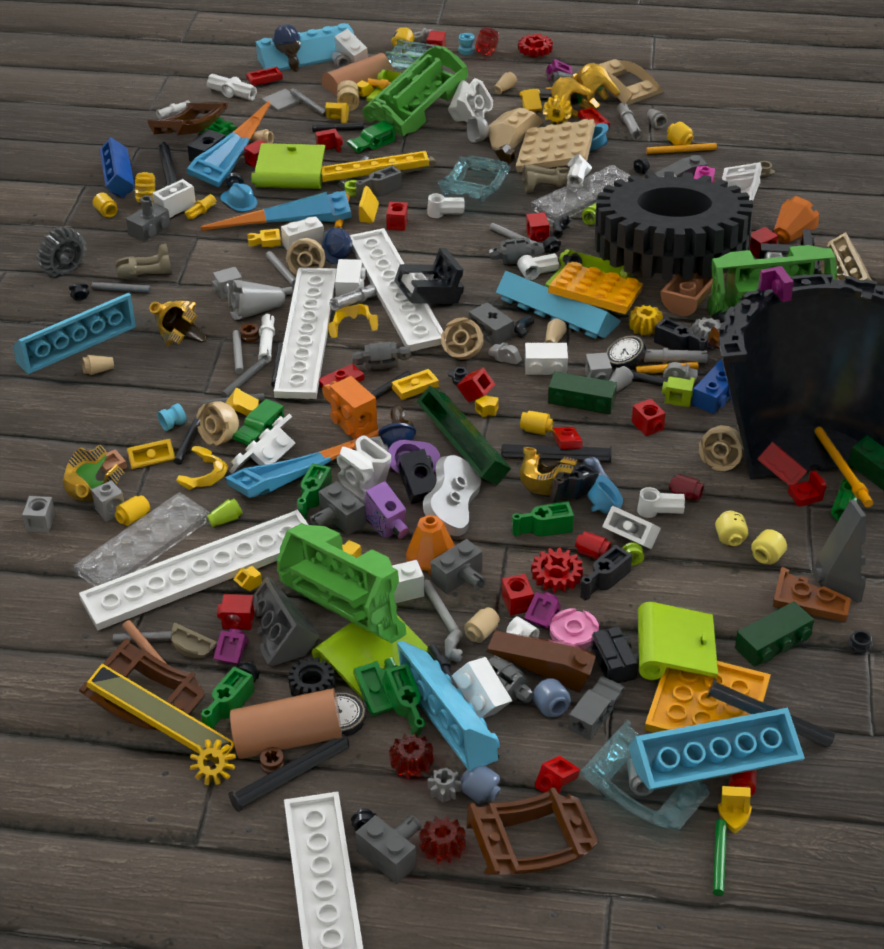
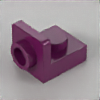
M556 59L546 69L547 80L549 81L552 72L561 71L573 75L572 66Z
M782 266L760 271L758 288L760 291L772 289L781 301L785 302L791 300L794 281Z
M536 592L524 617L525 621L548 629L556 611L559 612L561 609L558 598L548 592H544V594Z
M230 629L229 632L221 630L213 659L216 662L238 665L241 662L244 647L249 645V640L244 635V632L237 629Z

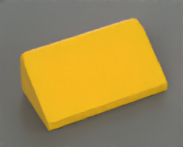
M368 186L364 187L360 200L359 221L373 223L379 201Z
M170 439L127 448V455L132 470L172 461L175 458Z

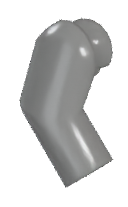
M454 629L445 639V657L448 661L457 663L461 661V654L463 653L461 649H456L457 644L463 638L462 632L458 629Z

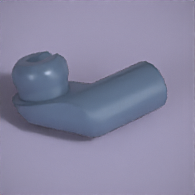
M590 457L584 459L583 463L598 471V476L604 475L610 480L597 458Z

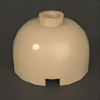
M310 238L299 239L288 249L286 262H288L291 272L297 276L298 268H323L325 252L321 244L316 240Z
M462 317L456 318L446 325L447 328L441 335V344L450 356L460 360H468L480 352L484 343L483 333L475 322Z
M221 401L203 404L198 410L197 419H200V426H197L198 432L207 444L212 445L214 443L216 446L227 443L238 430V416L229 404Z
M724 425L713 427L707 431L699 442V454L702 461L713 466L712 469L716 471L733 469L741 461L744 454L739 432L730 426Z

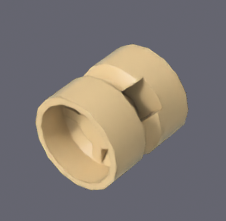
M345 80L337 87V103H347L349 111L355 110L359 105V90L355 82Z

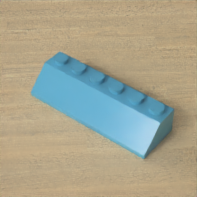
M342 23L338 26H326L322 29L298 32L301 47L297 52L299 59L298 67L333 61L331 58L332 53L338 52L336 50L335 36L346 29H349L354 34L349 24ZM263 38L256 41L257 59L263 69L278 67L280 71L291 69L288 64V57L275 47L272 38Z
M506 270L496 293L502 296L501 300L512 304L515 301L518 303V307L527 311L529 308L534 309V313L543 318L546 315L551 316V321L556 318L561 319L569 324L568 328L577 332L582 329L586 331L585 335L594 339L597 336L605 338L620 324V320L607 311L583 302L548 293V287Z
M124 294L19 339L13 345L16 363L27 374H30L135 328L136 323L131 294Z
M404 641L397 642L400 665L408 663L420 692L419 705L470 772L478 766H485L498 761L497 749L500 748L498 737L495 733H491L488 730L484 719L476 715L473 705L465 701L461 690L454 687L450 676L444 674L441 670L439 662L433 660L428 652Z
M788 708L635 736L628 746L635 772L649 790L803 761L805 759Z

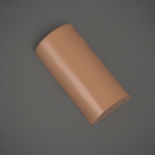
M379 53L324 73L322 76V86L337 96V87L342 81L350 80L357 84L360 81L367 82L368 78L377 80L379 72L381 73L382 70L394 71L390 59L384 53Z
M693 273L692 280H683L680 274H676L661 290L662 302L673 314L689 316L710 295L713 279L712 277L702 278L699 274Z
M334 688L230 711L232 736L239 759L260 755L263 750L271 747L286 750L334 738H342L338 700Z

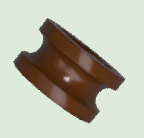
M253 323L242 325L240 328L241 339L245 342L256 341L259 338L258 326Z
M271 747L261 752L260 762L262 771L269 774L284 766V756L280 749Z

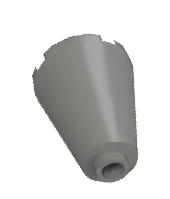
M231 280L233 284L228 286V306L233 307L234 312H230L234 320L244 319L279 308L285 302V293L281 291L280 287L242 280Z

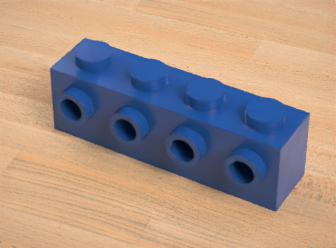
M110 137L100 148L105 187L112 194L124 198L127 193H131L134 189L128 148Z
M722 359L693 390L692 405L712 414L723 408L730 398Z

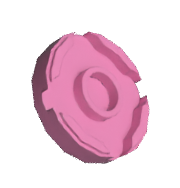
M573 608L561 610L554 615L550 623V636L552 640L569 642L584 649L591 646L592 634L599 630V624L592 614L584 610L583 612L576 611Z

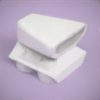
M474 78L470 84L461 80L448 111L456 122H468V119L473 116H482L484 118L485 112L491 111L493 108V99L481 80Z
M361 436L356 440V451L342 446L340 455L337 456V463L341 468V472L338 473L341 485L358 500L365 503L366 490L384 481L386 482L391 464V454L367 436Z

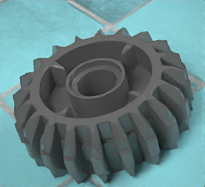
M64 226L62 228L56 227L55 231L50 230L48 236L44 235V241H40L41 247L37 248L39 252L36 255L37 263L42 271L51 277H62L63 274L73 272L80 263H83L82 258L86 256L84 251L87 250L85 247L86 242L81 234L73 228Z

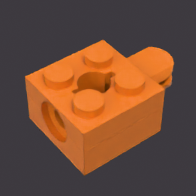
M352 376L339 382L332 381L330 384L323 386V395L331 403L330 417L347 435L357 439L377 430L376 397Z

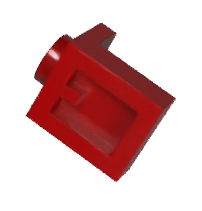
M336 129L315 132L316 145H325V150L335 148L337 153L341 152L343 139Z
M811 471L809 481L789 486L788 494L798 507L820 502L824 498L826 482L816 471Z
M558 756L541 765L535 787L543 793L548 792L550 788H556L557 793L560 794L563 785L577 779L581 769L563 757Z

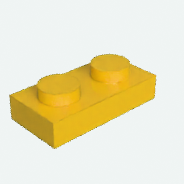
M429 369L393 381L392 389L401 400L425 392L429 385L434 388L439 387V380Z

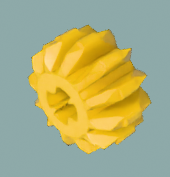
M557 95L554 99L548 98V102H545L543 106L545 108L543 109V114L546 115L545 120L550 119L551 124L556 122L557 125H560L561 122H567V119L571 117L570 112L572 111V106H569L570 101H564V96L559 99Z
M148 172L138 173L135 176V197L137 202L141 203L140 198H143L145 195H149L153 199L155 176L153 173Z
M651 305L635 307L629 315L630 329L634 330V334L640 333L641 336L648 335L650 337L651 334L655 333V326L663 319L662 312L658 311V307L652 308Z
M209 739L205 740L206 749L197 745L195 748L200 755L191 754L190 756L192 760H198V764L191 765L190 769H200L195 778L199 780L205 775L204 784L206 785L211 783L212 777L216 785L221 784L220 775L225 779H229L230 775L225 770L227 768L235 770L236 768L235 765L228 764L229 760L236 758L235 754L226 755L231 746L226 744L220 750L222 741L219 739L215 741L214 746H212V742ZM211 755L214 758H219V764H215L217 766L215 769L212 766H207V760H211L209 758Z

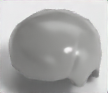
M482 116L470 117L467 122L469 141L471 143L484 141L489 133V125L486 119Z

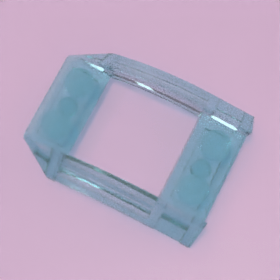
M397 40V45L394 46L391 52L386 51V57L392 67L407 69L428 49L436 45Z
M459 156L453 170L443 180H439L438 185L445 197L451 193L458 195L466 193L470 194L469 196L473 198H480L481 196L480 203H482L501 187L509 173L510 166H508L507 162L477 156H467L466 158ZM469 166L472 170L481 171L486 169L489 173L497 174L493 182L488 186L462 181Z
M627 720L579 773L608 799L625 811L653 825L678 831L710 794L706 783L703 785L702 780L680 784L656 812L640 804L615 786L610 779L631 757L628 746L635 736H640L630 727L631 723Z

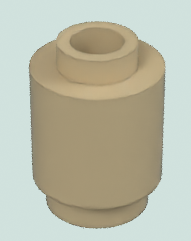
M489 607L480 609L464 625L467 638L473 642L482 643L498 627L499 615Z

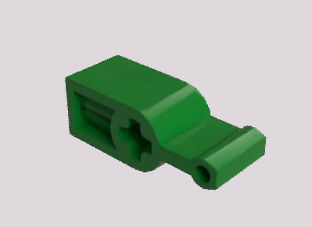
M384 120L365 128L359 137L349 139L347 144L357 153L368 147L375 150L396 141L395 130L392 125Z
M265 399L248 414L244 425L233 434L232 438L248 446L252 441H256L267 428L269 430L273 429L272 424L280 416L283 419L285 418L284 406Z
M312 463L301 482L302 497L297 500L298 511L305 520L308 518L310 508L319 506L318 491L332 484L331 467Z
M569 501L540 505L533 508L532 513L513 514L511 524L512 535L519 536L525 533H533L536 536L544 537L573 532L574 514Z
M408 663L386 669L382 681L395 712L399 716L407 717L411 727L410 733L413 737L420 736L425 726V721L420 717L417 710L421 696Z
M233 667L214 688L212 704L201 713L202 723L215 730V726L221 719L230 718L231 710L241 708L255 692L253 675Z

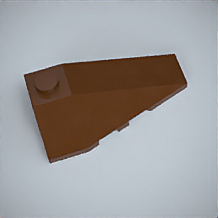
M494 631L486 651L543 677L556 679L562 685L578 692L582 690L596 658L593 652L569 642Z

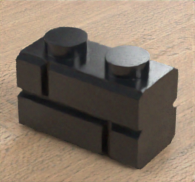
M619 627L609 628L607 631L593 632L591 649L605 678L616 683L635 680L639 668V656L637 653L633 654L629 636H624Z

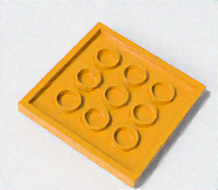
M568 262L549 285L548 293L626 315L642 291L643 283L635 278L629 277L626 279L620 277L619 274L614 272L605 273L596 267L587 268L578 262Z
M717 661V678L666 668L658 684L644 730L656 733L751 715L713 697L706 698L709 687L715 678L717 679L716 682L764 702L771 674Z

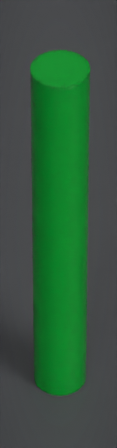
M724 819L716 820L713 894L716 896L724 894L727 822Z

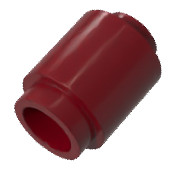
M677 474L676 477H672L669 490H672L671 494H684L686 500L692 502L694 500L699 501L704 490V484L700 483L698 479Z

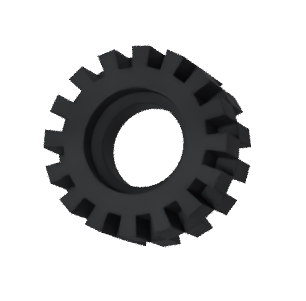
M308 657L307 662L301 659L298 661L299 666L294 663L292 669L289 670L290 694L293 697L332 688L335 689L334 670L332 665H327V661L324 659L322 662H320L318 657H315V661H311V657ZM310 678L321 680L315 684L303 683V681Z

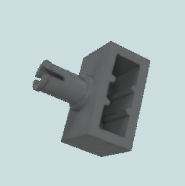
M149 195L140 198L142 209L126 218L128 235L143 242L171 225L169 209L152 202L153 199Z
M337 481L318 491L320 511L310 516L312 525L323 526L332 521L347 535L366 525L365 505Z
M465 539L431 561V582L446 594L465 582L469 583L476 591H479L480 588L482 589L487 581L484 576L479 574L482 572L483 551L468 539Z
M375 815L356 831L357 852L398 884L416 868V847L408 839L422 829L421 823L417 818L414 819L413 815H409L406 820L393 829Z

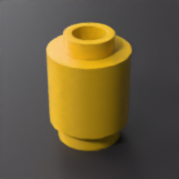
M99 193L94 197L93 206L104 217L110 218L116 215L118 211L117 204L109 195Z
M534 411L522 413L520 429H524L528 433L547 435V432H551L553 419H550V414Z
M134 496L116 506L115 517L120 524L129 526L147 516L151 509L150 504L144 496Z

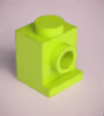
M669 376L668 382H663L662 394L665 395L664 403L690 407L695 378L691 377L688 380Z

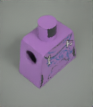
M384 481L366 490V521L383 538H388L394 534L399 539L404 538L409 533V528L404 524L406 509L389 485Z

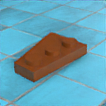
M781 567L773 607L782 608L795 601L809 615L846 622L851 598L825 586L819 588L809 583L808 578L793 576L789 574L788 569Z

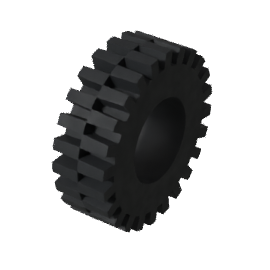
M654 172L645 173V179L637 175L628 176V182L618 179L614 181V186L606 185L603 188V192H599L597 195L595 250L600 252V258L603 261L610 260L612 267L617 268L624 265V272L630 274L640 269L642 270V277L651 278L655 273H662V280H672V274H680L683 280H692L693 273L699 274L702 278L712 277L713 258H719L729 252L750 250L753 201L749 200L750 196L747 192L741 193L740 187L736 185L728 187V181L722 179L711 183L712 176L707 175L694 179L693 173L684 172L682 177H674V172H664V177H658ZM728 268L723 269V274L728 272Z

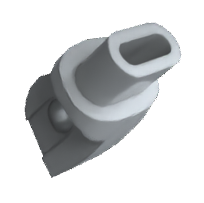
M423 28L422 31L414 32L415 40L413 43L417 44L425 41L427 44L429 32L434 30Z
M507 343L495 344L488 352L489 356L495 357V360L499 362L518 364L522 360L518 349Z
M672 362L664 370L663 377L668 379L670 376L688 380L693 377L696 382L698 370L689 368V364L683 366L678 362Z

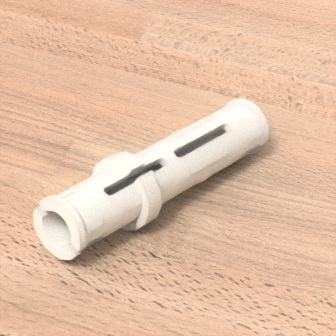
M265 314L262 316L261 328H259L260 346L258 360L263 357L269 363L271 361L273 335H275V319L272 315L270 320V314Z

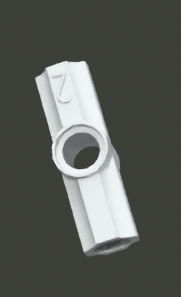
M211 74L207 81V87L222 92L227 98L237 96L252 101L257 93V87L243 83L237 77L229 79Z

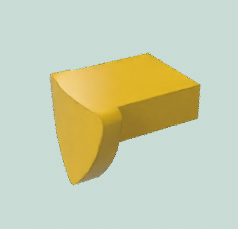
M528 89L519 93L523 108L531 112L542 110L539 89Z
M326 102L327 119H339L341 123H348L349 107L347 103Z
M235 388L227 399L226 404L248 416L258 406L259 400Z
M722 786L721 803L718 804V812L720 818L726 820L727 828L731 832L737 833L746 825L751 815L750 788Z

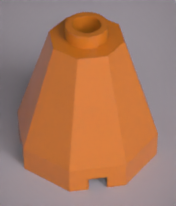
M794 196L791 200L788 199L782 204L774 228V233L778 235L779 242L789 243L801 237L803 229L813 231L819 225V213L817 210H812L811 207L813 205L810 201Z
M427 515L420 518L406 551V561L417 560L421 571H428V575H431V561L455 546L444 523L438 516Z

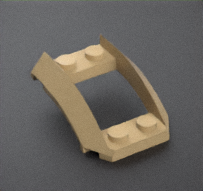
M613 59L599 64L605 68L607 74L620 91L619 96L614 95L612 92L610 93L614 98H618L623 105L624 103L627 105L661 94L664 91L646 70L635 63ZM630 72L639 77L642 82L626 87L616 77Z

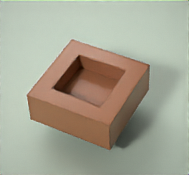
M115 449L106 454V460L102 467H100L106 474L116 464L122 470L127 468V464Z

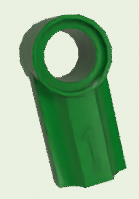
M846 478L841 481L838 495L831 510V515L836 521H839L850 500H855L857 504L859 501L853 494L852 487Z

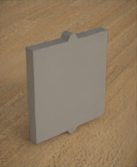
M287 89L262 98V102L266 104L270 101L269 108H273L278 112L301 103Z

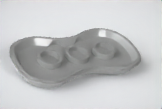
M455 455L443 456L436 463V485L425 496L423 510L426 516H438L450 535L461 536L468 530V507L470 502L480 492L481 477L466 460Z

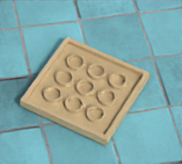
M583 119L579 122H565L560 125L550 124L546 127H532L528 129L516 163L517 172H522L523 165H534L543 168L568 165V162L577 154H580L587 161L595 130L594 119Z

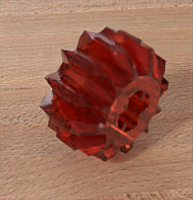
M483 27L479 35H477L476 51L480 54L491 56L499 43L498 31L490 27Z
M404 733L402 739L395 738L394 745L390 746L389 757L392 769H396L398 776L406 773V777L409 779L414 774L419 778L421 772L428 773L430 766L434 762L432 743H428L425 736L418 738L416 733L412 737H408Z
M435 816L433 822L426 821L424 829H421L419 833L421 851L426 853L428 860L436 858L438 864L444 859L450 864L452 857L460 859L462 850H465L466 847L464 827H460L458 819L450 822L448 816L444 820H440Z

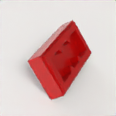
M272 67L246 73V79L250 85L255 86L282 80L283 74L278 67Z
M593 107L578 111L577 116L581 120L594 119L595 125L604 123L610 128V122Z
M352 363L319 378V386L323 388L324 385L330 384L332 381L339 382L350 376L360 382L365 380V376Z
M552 427V435L560 449L582 448L583 440L574 427Z
M773 441L757 458V460L789 486L797 484L807 472L802 465Z

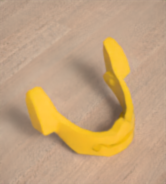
M356 304L343 307L335 311L333 322L328 323L329 334L331 338H336L341 320L348 316L355 319L358 314L366 316L371 330L375 331L378 329V316L370 313L368 305Z
M194 446L191 450L203 458L204 462L213 463L214 470L205 476L196 478L179 475L176 481L188 490L195 487L212 486L224 477L228 470V465L219 457L211 455L212 451L201 446Z

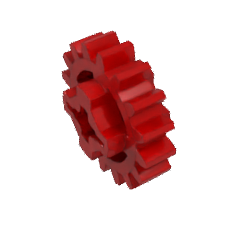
M528 34L527 37L522 36V39H519L518 50L524 56L528 54L529 57L537 58L539 55L544 57V54L549 55V52H552L553 41L548 36L543 37L542 34H533L532 36Z
M549 548L547 554L541 551L540 557L535 556L534 563H531L532 580H536L537 586L543 584L545 591L553 588V593H556L557 589L566 592V587L574 589L575 584H580L583 577L582 561L578 560L577 554L570 556V550L563 553L561 548H558L557 552H553Z

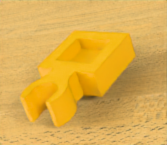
M279 229L260 230V234H247L248 246H256L258 244H262V247L270 248L281 246Z

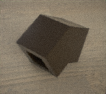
M508 143L500 146L495 151L501 162L510 164L515 160V149L510 148Z

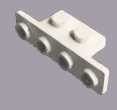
M288 414L284 419L280 416L272 424L273 429L269 430L267 428L258 437L260 440L257 443L252 441L245 449L247 452L244 455L239 453L232 460L233 466L229 472L231 474L235 473L250 458L259 466L276 463L295 444L282 430L292 416Z

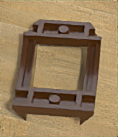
M186 103V107L180 113L165 119L148 120V125L154 135L176 131L177 135L195 134L211 126L227 110L228 103ZM199 113H208L200 118L195 119Z
M128 638L103 663L126 678L135 669L149 679L175 690L166 702L188 715L193 712L205 696L202 686L199 687L194 672L187 673L162 662L144 649L142 651L130 643L131 640ZM87 681L79 689V692L114 716L142 728L158 730L86 687Z
M550 788L546 793L523 800L489 803L488 807H476L475 803L468 805L466 829H473L487 865L483 874H524L555 868L582 858L598 844V840L579 798L570 794L567 797L557 793L556 788ZM554 813L569 848L547 855L516 859L504 827L536 820Z

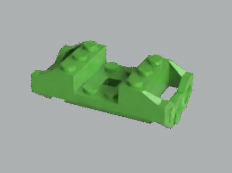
M436 45L428 49L362 109L365 120L369 122L385 120L401 136L416 132L427 122L424 111L438 98L449 101L454 96L461 80L465 81L468 77L467 66L457 55L444 46ZM442 65L451 68L456 74L453 75L444 71Z
M804 245L789 247L788 257L754 260L751 251L748 250L729 252L719 258H713L711 296L707 300L710 317H717L719 313L727 311L730 307H735L742 301L744 294L749 291H756L759 285L760 271L764 269L782 266L790 277L813 275L816 261L824 260V274L833 275V279L836 280V256L831 248ZM728 268L726 288L724 289L723 269Z
M301 523L286 531L277 558V572L279 573L280 582L391 644L407 635L405 624L397 618L394 593L399 583L398 570L392 567L389 557L375 550H370L356 558L343 551V540L340 533L325 526Z

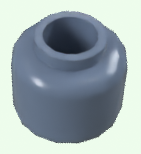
M556 679L541 681L533 691L534 703L547 717H557L564 714L570 705L571 698L569 692Z
M486 765L478 766L470 772L467 769L460 779L462 792L478 804H483L487 800L493 802L501 791V788L498 787L500 776Z

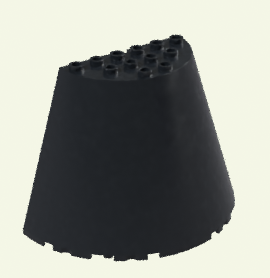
M830 274L791 277L794 282L790 301L782 302L772 289L760 291L757 287L756 291H749L744 294L742 301L735 307L728 309L720 326L719 349L750 479L777 476L757 460L772 441L807 470L806 473H809V470L813 467L820 471L839 469L814 433L817 427H822L846 463H848L853 446L867 435L884 447L883 286H876L877 282L867 279L858 280L851 276H845V280H835L833 275Z

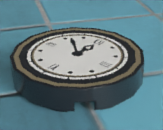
M627 335L612 342L606 349L611 367L615 369L622 366L629 368L631 367L630 364L634 362L635 364L639 363L646 353L643 339L639 336Z
M336 692L342 734L345 736L353 735L364 725L366 707L357 695L349 692Z

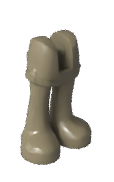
M523 165L522 182L525 183V193H532L537 184H551L560 188L570 187L567 184L570 168L557 167L556 169H547L534 165Z
M161 244L158 254L154 256H129L117 260V276L120 279H131L143 274H172L167 244Z

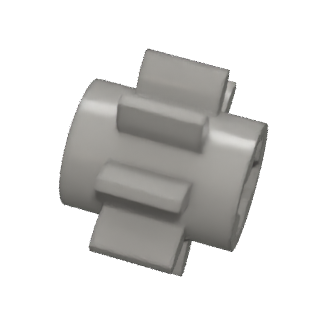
M448 768L439 769L438 771L434 770V778L428 779L431 798L436 797L442 803L451 799L455 800L456 792L461 791V781H458V772L453 773Z

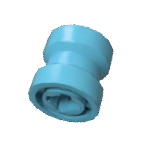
M462 33L459 35L460 54L471 55L475 52L473 45L475 36L473 34Z
M178 403L172 405L168 410L163 409L157 412L160 425L165 431L173 429L174 425L180 426L187 423L186 414Z

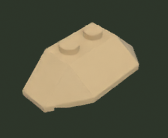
M517 108L503 113L489 125L488 137L491 148L497 150L500 146L508 143L510 148L513 149L524 140L528 129L532 127L538 128L543 124V120L535 112L528 111L525 108Z
M846 232L828 242L827 248H831L836 256V280H845V276L855 277L858 280H871ZM824 260L821 262L822 274H824Z

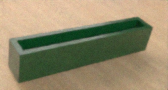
M429 385L417 400L419 406L466 461L469 462L478 475L498 485L511 470V467L445 393Z

